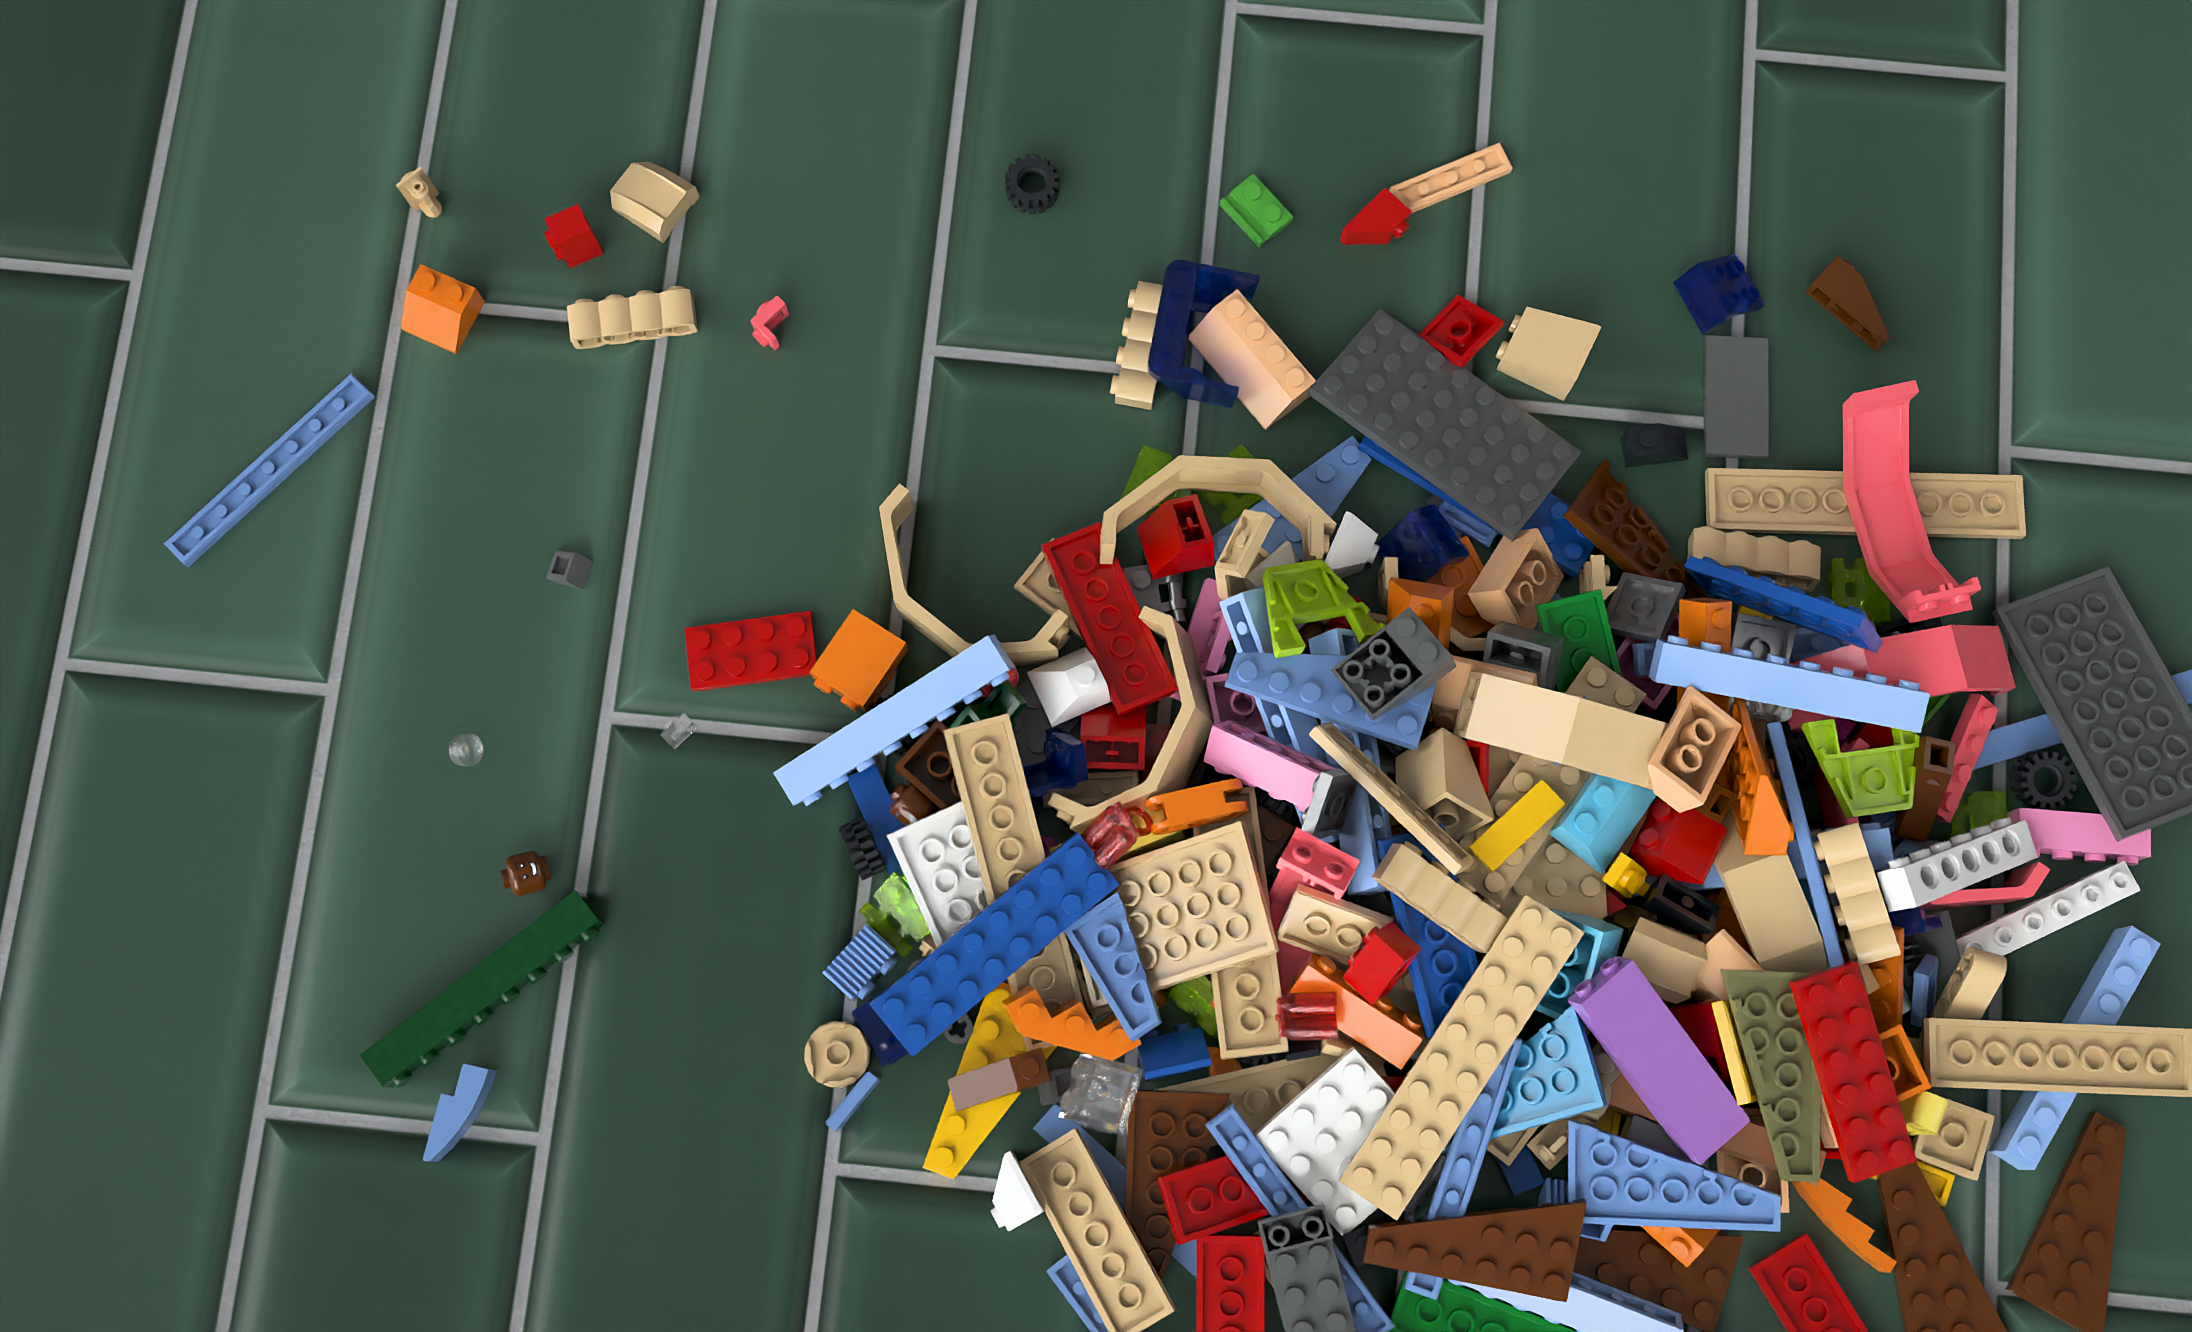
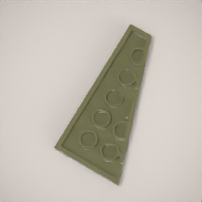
M1720 969L1780 1179L1785 1181L1819 1182L1821 1087L1789 984L1790 981L1816 972Z

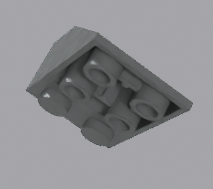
M1408 607L1332 668L1331 671L1372 721L1429 689L1457 666L1452 655L1415 612Z
M1501 621L1487 633L1483 662L1536 673L1538 687L1554 691L1564 638Z

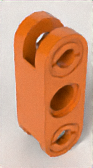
M1241 779L1223 780L1147 799L1145 801L1146 809H1162L1165 819L1151 826L1152 834L1163 835L1248 814L1249 808L1246 801L1227 803L1225 798L1244 790Z

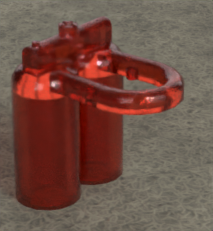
M1119 801L1114 805L1108 806L1080 836L1094 850V862L1103 869H1109L1136 843L1137 837L1147 836L1152 832L1151 826L1154 825V822L1144 809L1136 806L1124 808ZM1132 814L1140 816L1145 821L1146 828H1137L1131 820L1133 818Z
M1336 991L1289 993L1286 997L1277 998L1278 1014H1275V1021H1278L1279 1037H1288L1291 1041L1338 1040Z

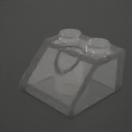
M1080 1054L1071 1069L1072 1079L1068 1091L1064 1093L1060 1102L1061 1112L1059 1118L1091 1131L1122 1135L1143 1069L1090 1054Z

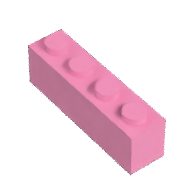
M1231 720L1212 725L1203 762L1214 766L1215 771L1240 778L1244 785L1259 787L1269 792V796L1274 799L1287 800L1295 804L1296 808L1302 812L1310 806L1314 794L1312 786L1316 777L1321 771L1337 769Z
M2018 808L2007 812V817H2010L2012 822L2026 820L2038 857H2040V853L2052 854V859L2073 860V856L2084 857V861L2089 863H2104L2106 859H2117V862L2125 861L2128 866L2138 865V860L2151 857V829L2117 842L2102 814Z

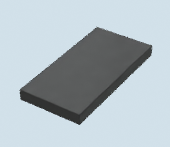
M1705 336L1704 457L1766 460L1769 457L1768 338Z

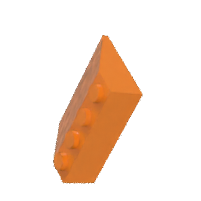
M1734 697L1731 717L1739 722L1742 727L1727 756V788L1738 795L1731 809L1744 855H1786L1788 842H1792L1794 839V825L1787 818V802L1782 800L1780 796V780L1774 777V761L1768 758L1765 745L1745 699Z

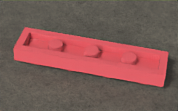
M1970 693L1950 740L1955 742L1953 772L1935 817L1939 822L1951 823L1999 710L1981 694Z

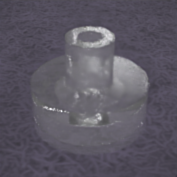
M473 734L457 735L449 745L451 760L454 764L461 767L478 764L483 756L481 740Z

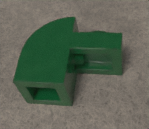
M1006 680L996 686L983 703L967 705L949 728L1008 713L1013 729L1016 726L1013 720L1027 705V701L1010 681Z

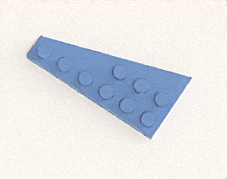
M1353 435L1291 479L1330 518L1335 514L1342 501L1372 460L1368 454L1358 449L1360 444ZM1265 499L1249 509L1268 513L1275 519L1261 547L1269 554H1272L1284 542H1291L1300 562L1302 560V535L1300 531ZM1240 517L1212 536L1214 540L1215 563H1217Z
M1235 653L1224 687L1415 751L1419 744L1437 683L1372 721L1331 671L1332 668L1349 655L1298 654L1276 658L1274 653Z
M1568 1118V1203L1572 1202V1200H1586L1587 1205L1583 1223L1781 1232V1197L1778 1193Z

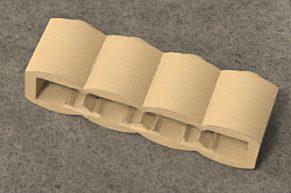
M1138 281L1137 289L1130 290L1128 307L1133 308L1131 318L1125 317L1122 336H1126L1127 339L1125 347L1119 346L1116 365H1121L1119 376L1113 375L1110 393L1115 394L1116 404L1152 410L1175 287Z
M672 286L667 291L661 293L643 290L629 298L614 294L607 296L605 300L593 302L591 299H579L575 301V304L567 306L570 341L575 349L595 348L606 344H624L636 340H653L666 336H681L698 332L693 294L690 289H685L682 286Z
M1711 526L1694 528L1688 539L1687 560L1689 556L1699 559L1706 556L1719 562L1722 567L1728 569L1731 566L1739 567L1745 570L1749 576L1757 579L1760 576L1768 577L1774 580L1778 586L1784 588L1794 586L1803 591H1813L1820 581L1821 547L1805 540L1789 543L1772 535L1757 538L1744 531L1725 533Z
M1858 822L1816 833L1818 840L1812 843L1818 861L1825 860L1829 873L1823 874L1828 893H1836L1839 906L1833 907L1839 927L1846 925L1850 936L1849 939L1844 940L1849 958H1857L1859 965L1901 955Z
M1405 842L1404 845L1393 843L1372 875V878L1470 948L1487 954L1508 921L1501 914L1503 908L1488 898H1485L1483 901L1474 895L1476 889L1467 882L1459 879L1456 883L1448 876L1450 871L1442 864L1433 860L1429 864L1421 857L1423 851L1409 842Z

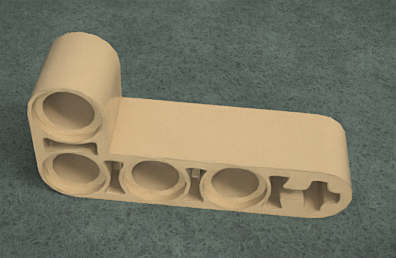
M1973 947L1967 948L1929 1018L1980 1020L2005 976L2007 969L2005 956ZM1923 1026V1028H1922V1030H1921V1033H1920V1036H1919V1039H1922V1062H1923V1065H1924V1026Z

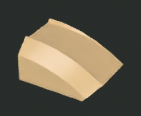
M632 162L610 190L612 209L662 243L667 240L672 229L690 206H693L700 197L694 185L651 162Z
M1643 917L1639 918L1622 955L1623 958L1633 960L1661 999L1674 1004H1678L1691 997L1690 992L1703 963L1708 960L1705 944L1687 933Z

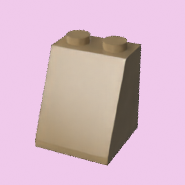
M1526 307L1522 317L1516 314L1508 331L1513 333L1510 342L1508 343L1503 340L1495 358L1500 359L1496 370L1564 401L1579 376L1601 326Z
M1442 727L1420 741L1415 751L1408 749L1395 757L1396 785L1436 823H1444L1446 833L1456 842L1462 839L1466 833H1472L1494 820L1493 811L1465 740Z

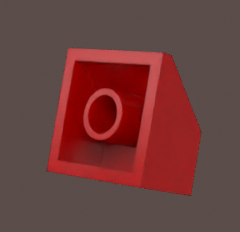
M1655 798L1629 852L1635 862L1645 869L1649 876L1659 877L1664 873L1677 881L1703 885L1728 830L1725 826L1701 814L1694 808L1679 813L1662 799Z

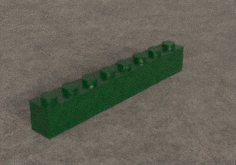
M574 890L361 1053L360 1057L382 1087L393 1088L395 1086L399 1088L413 1078L411 1074L421 1065L427 1067L440 1057L438 1052L448 1044L452 1047L461 1042L467 1036L465 1031L474 1024L480 1026L487 1022L494 1015L493 1010L500 1004L507 1005L514 1001L521 994L519 990L530 982L532 985L544 978L548 973L546 969L555 962L560 964L574 954L572 949L582 941L586 944L596 938L601 933L599 928L605 924L583 893Z

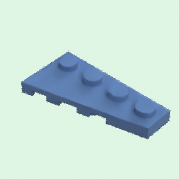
M1116 892L1082 915L1064 932L1130 1040L1135 1041L1162 1022L1122 896L1119 892Z

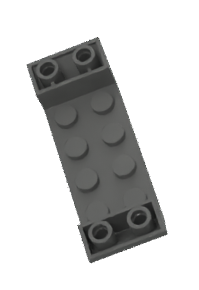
M1325 1204L1257 1220L1284 1331L1356 1332L1332 1240L1333 1235Z

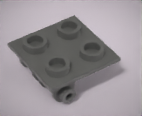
M1949 910L1891 922L1892 926L1904 927L1903 981L1905 987L1913 986L1914 972L1926 954L1938 957L1937 981L1950 979L1961 956Z

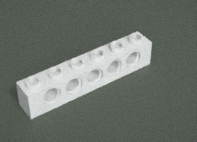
M2010 817L1990 822L1991 825L1971 829V833L1951 837L1950 840L1932 844L1930 849L1926 848L1909 853L1910 860L1906 856L1888 861L1889 868L1876 872L1889 912L1918 907L2038 858L2026 820L2012 822Z
M2125 861L2107 865L1957 936L1956 941L1960 956L1962 958L1964 952L1969 947L2004 956L2140 891V888Z

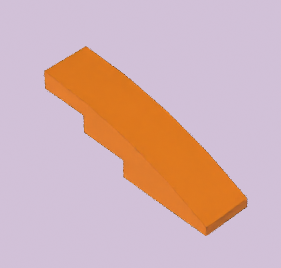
M1820 1177L1817 1186L1804 1181H1791L1799 1195L1821 1222L1851 1251L1877 1271L1891 1273L1897 1261L1868 1243L1875 1230L1846 1212L1847 1207L1852 1201L1851 1198Z

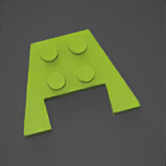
M1322 559L1267 567L1262 575L1273 652L1276 658L1302 654L1306 645L1295 626L1296 624L1345 616L1359 643L1366 642L1385 627L1382 622L1377 624L1370 617V609L1363 602L1357 603L1347 593L1349 587Z
M1834 719L1801 724V728L1846 818L1912 809L1916 767L1913 766L1914 750L1919 747L1920 735H1916V732L1891 727L1894 746L1841 753Z

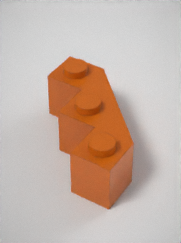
M1029 985L1001 1001L1013 1026L1022 1036L1112 1061L1142 1044L1139 1038L1135 1041L1130 1040L1115 1013L1093 1025L1084 1006L1075 998L1048 1013L1037 990Z

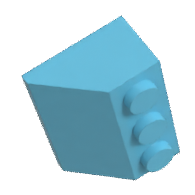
M1591 773L1582 788L1551 828L1549 834L1601 874L1605 871L1657 795L1652 790Z
M1548 908L1585 933L1535 1010L1554 1019L1564 1014V1011L1571 1006L1567 999L1575 993V987L1584 980L1592 979L1600 972V966L1605 961L1617 956L1623 928L1595 917Z

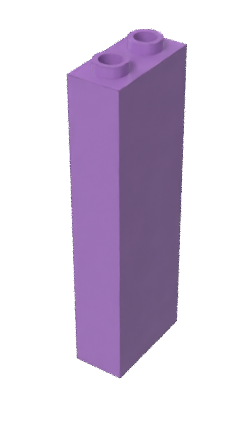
M1619 956L1610 958L1600 966V972L1592 979L1584 980L1575 987V993L1567 999L1686 1159L1701 1165L1751 1121L1633 960Z

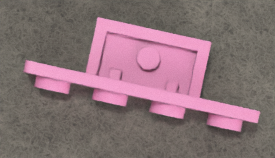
M1211 578L1204 580L1187 633L1192 638L1203 683L1206 676L1217 674V671L1223 668L1226 661L1224 651L1227 642H1230L1232 639L1219 604L1223 600L1218 596L1216 580ZM1173 671L1172 677L1178 687L1175 671ZM1179 688L1177 693L1169 697L1181 701Z

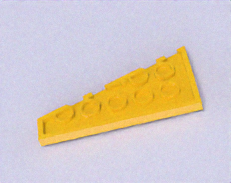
M1002 982L984 997L956 1076L1027 1052L1022 1035L1016 1031L1001 1001L1012 996L1009 984ZM1058 1045L1042 1049L1045 1060L1048 1059ZM950 1092L922 1168L955 1179L1022 1092L956 1112Z

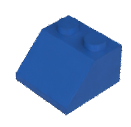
M1193 1022L1174 1026V1033L1162 1035L1161 1029L1144 1034L1142 1040H1140L1142 1044L1137 1046L1144 1081L1210 1067L1212 1064L1202 1027L1194 1028Z

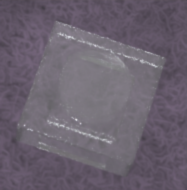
M683 713L680 717L678 715L672 717L664 725L663 729L665 731L660 735L671 747L676 749L698 727Z

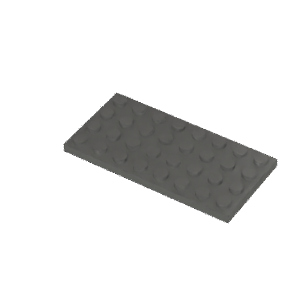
M1381 309L1368 321L1308 392V395L1511 541L1525 526L1582 452L1465 368L1453 365L1427 341Z
M2109 566L1996 608L1992 615L2116 841L2119 842L2192 813V712Z

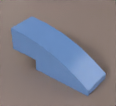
M470 1064L462 1065L455 1094L440 1095L423 1156L424 1161L438 1162L464 1136L480 1113L490 1093L497 1070Z

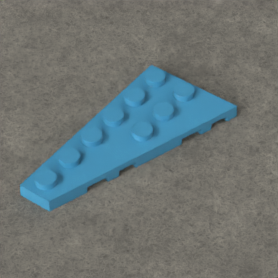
M1572 1006L1566 1009L1564 1014L1552 1023L1549 1022L1539 1029V1032L1525 1043H1521L1490 1140L1608 1106L1583 1020ZM1452 1137L1445 1146V1150L1442 1151L1441 1154L1448 1152Z

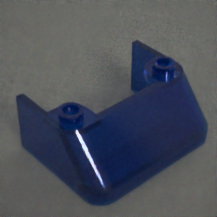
M1187 260L1171 262L1165 271L1147 362L1149 374L1182 398L1232 408L1239 392L1238 386L1205 380L1199 370L1184 366L1194 311L1209 313L1214 306L1221 302L1223 293L1231 294L1237 289L1245 298L1253 299L1260 276Z

